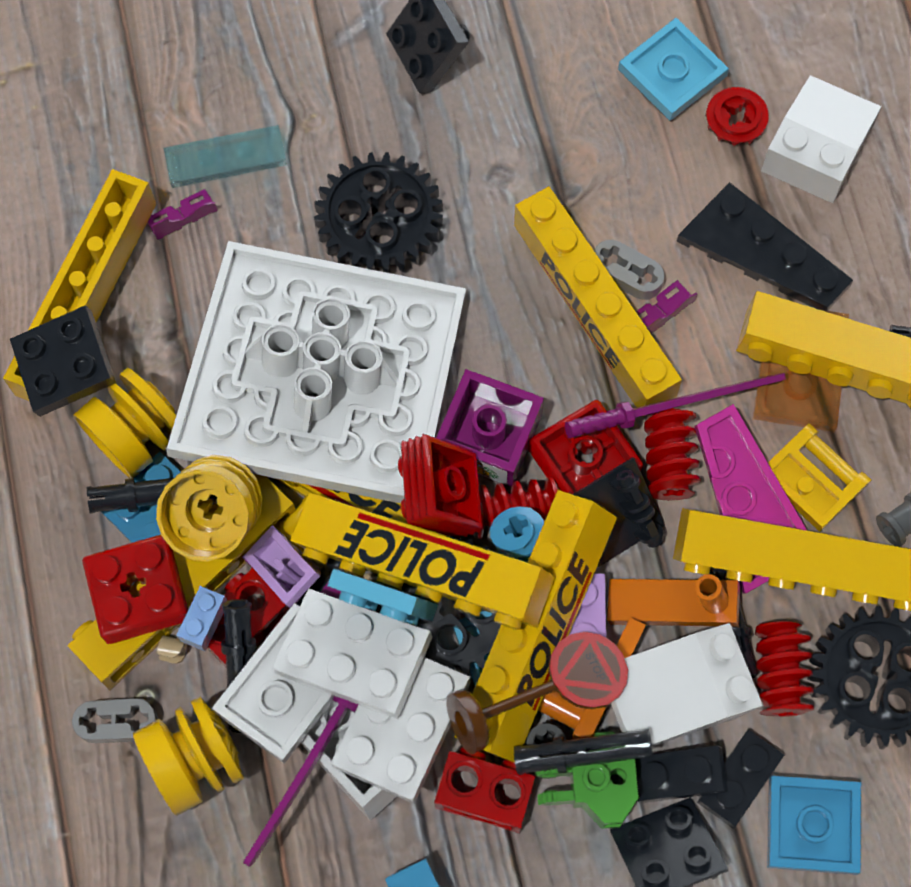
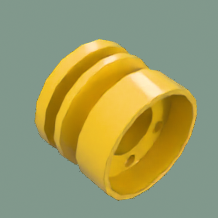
M127 367L119 374L122 383L128 389L127 393L116 383L106 387L115 402L113 406L109 407L103 401L93 397L73 414V417L88 437L128 478H135L153 462L149 451L144 445L148 440L164 451L167 449L168 440L161 432V429L163 428L171 435L176 414L171 403L151 382L141 378Z
M210 455L196 459L165 486L157 501L156 520L161 536L174 551L188 559L211 561L225 557L241 544L261 514L262 493L258 480L246 465L232 457ZM211 495L218 497L217 504L221 506L218 510L212 508L213 501L209 499Z
M201 696L191 701L198 718L197 721L191 723L182 707L175 709L179 731L172 734L168 727L160 719H157L133 732L136 746L152 779L167 805L176 816L203 802L198 784L199 780L206 778L218 793L225 790L217 770L224 767L234 784L245 779L240 767L239 752L226 726Z

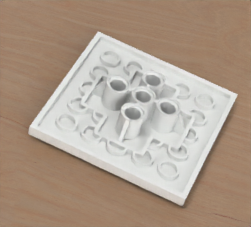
M228 241L168 442L167 456L192 462L210 455L228 456L246 465L253 474L401 503L404 498L403 478L398 470V459L401 457V441L408 442L409 438L415 439V436L422 437L423 433L435 437L466 288Z

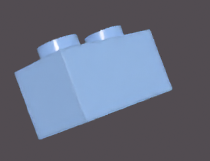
M200 586L176 635L178 639L205 652L224 613L222 605L227 601L226 597Z

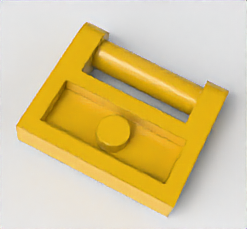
M809 423L768 464L794 509L821 532L868 486L872 479L863 471L859 474L817 436L819 431ZM807 448L847 486L841 490L800 451Z

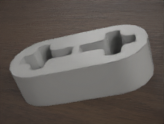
M605 240L595 247L594 252L602 263L604 262V257L609 258L611 254L617 256V263L613 262L609 267L605 266V268L621 290L641 300L654 298L660 293L664 281V271L656 261L616 240ZM646 273L652 275L651 282H647L644 286L638 283L639 276L643 277Z
M142 699L97 700L80 705L73 714L72 725L76 734L89 743L135 742L133 738L134 727L129 723H120V719L132 718L135 715V710L140 709V712L145 717H148V722L140 724L141 729L157 720L158 715L154 708ZM95 711L100 718L111 719V724L97 725L95 733H91V730L83 725L84 720L91 719L92 712Z

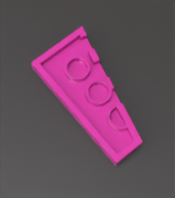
M734 404L695 425L720 515L807 530ZM753 575L752 582L739 581L742 593L746 594L766 583L769 577Z

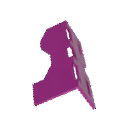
M206 189L181 200L179 210L169 206L150 216L148 224L157 240L176 230L182 229V226L190 222L194 223L198 219L218 211L215 202L211 200ZM201 196L204 198L192 205L189 203ZM165 214L168 216L156 223L153 221Z
M676 280L656 296L658 302L652 306L650 303H646L636 313L638 316L643 312L648 314L641 320L652 334L658 328L665 325L673 316L675 317L688 305L695 302L697 292L691 295ZM677 288L679 291L668 299L666 295Z

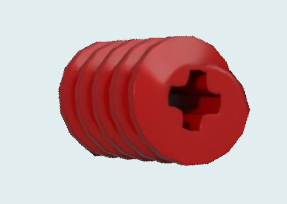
M670 408L648 414L646 416L647 420L644 422V431L648 434L645 438V447L649 450L646 454V463L650 466L647 470V479L652 482L648 486L652 498L672 501L693 497L695 492L689 490V487L699 484L701 478L698 475L688 474V471L698 468L700 464L699 460L687 458V455L697 452L698 444L686 442V439L696 436L697 433L694 427L685 426V423L696 420V413L689 410Z
M547 477L543 490H541L536 479H530L527 492L524 491L519 481H513L510 494L507 493L503 483H497L493 496L490 495L486 485H480L482 530L481 533H478V539H482L485 526L491 527L493 520L501 512L509 508L520 506L531 508L538 512L545 522L556 493L559 490L554 478Z
M769 622L760 624L755 628V635L764 639L756 643V652L759 655L765 656L756 662V668L760 672L765 673L757 678V686L760 689L766 690V692L759 694L763 707L768 708L759 712L761 715L791 717L814 710V705L801 702V697L812 694L813 688L800 684V680L812 676L813 671L800 667L799 662L811 659L812 653L799 650V645L811 641V636L798 632V628L802 626L799 623Z

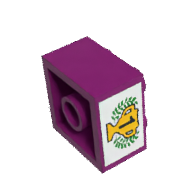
M465 369L436 438L475 452L478 475L512 487L513 481H516L527 454L529 439L534 436L541 420L544 397Z

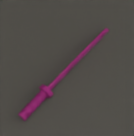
M785 373L773 374L637 408H632L629 402H621L616 404V409L606 411V413L602 412L595 414V416L590 415L583 417V419L579 418L565 422V431L569 438L584 435V433L595 432V430L607 429L606 427L618 426V424L621 428L634 427L636 417L786 380Z
M337 696L333 697L332 700L338 703V706L271 818L245 857L243 864L251 867L257 860L323 754L347 711L350 710L355 713L359 704Z

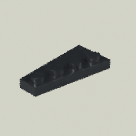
M730 182L678 234L676 241L688 248L692 245L708 253L707 257L721 264L725 261L744 270V275L756 281L760 278L778 287L779 292L812 308L825 312L837 302L853 282L851 277Z

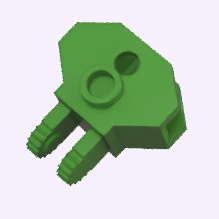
M615 732L596 733V734L594 735V737H596V736H601V735H612V734H616V733H615ZM625 746L589 750V752L624 748ZM635 759L570 767L567 773H558L557 769L536 772V777L552 779L570 776L571 790L569 791L549 790L537 794L538 805L573 804V808H582L601 829L619 828L638 800ZM610 776H620L623 784L615 785L612 783Z

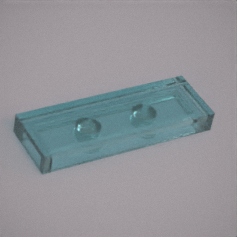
M279 125L164 148L172 188L287 165Z

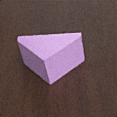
M273 525L243 556L289 608L296 603L321 575V569L310 559L303 557V552Z

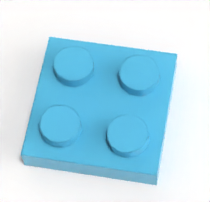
M677 17L620 60L618 70L669 121L726 78L729 68Z
M333 569L328 583L329 587L341 591L339 600L373 611L377 610L379 604L383 605L380 614L416 626L419 618L433 621L438 604Z

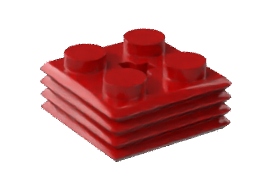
M599 400L590 402L529 439L528 450L546 478H554L560 491L574 494L632 457L635 458L641 472L642 461L617 426L606 427L607 429L595 430V432L584 433V435L573 438L567 436L565 422L579 418L583 419V417L590 415L595 416V414L602 412L606 413V409ZM578 451H582L585 455L592 453V462H579L577 460Z
M424 433L422 437L415 436V439L409 438L408 442L401 441V457L398 459V470L403 478L404 498L401 501V512L409 525L450 537L455 536L457 539H460L461 536L467 537L468 534L474 535L475 532L481 533L482 519L476 453Z
M161 535L83 557L82 563L100 637L107 644L120 642L183 622L188 612L187 602L173 549ZM136 581L146 585L140 588V595L137 597H133L127 591L131 588L132 583Z

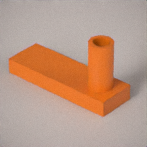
M711 574L703 575L698 580L609 579L607 621L610 625H627L631 617L645 625L717 627L730 623L731 627H739L740 584L738 580H719Z
M631 617L616 645L624 655V658L633 655L646 626ZM557 691L543 696L538 711L575 729L571 739L573 740L593 737L607 707L592 710L576 707L563 699Z

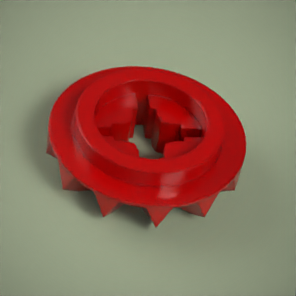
M730 87L719 91L711 98L705 116L707 117L708 130H712L717 135L718 141L724 139L730 141L733 146L743 142H747L750 145L755 138L763 135L768 124L769 111L765 101L754 91L743 87ZM745 108L743 122L737 121L735 124L729 125L730 114L736 115Z

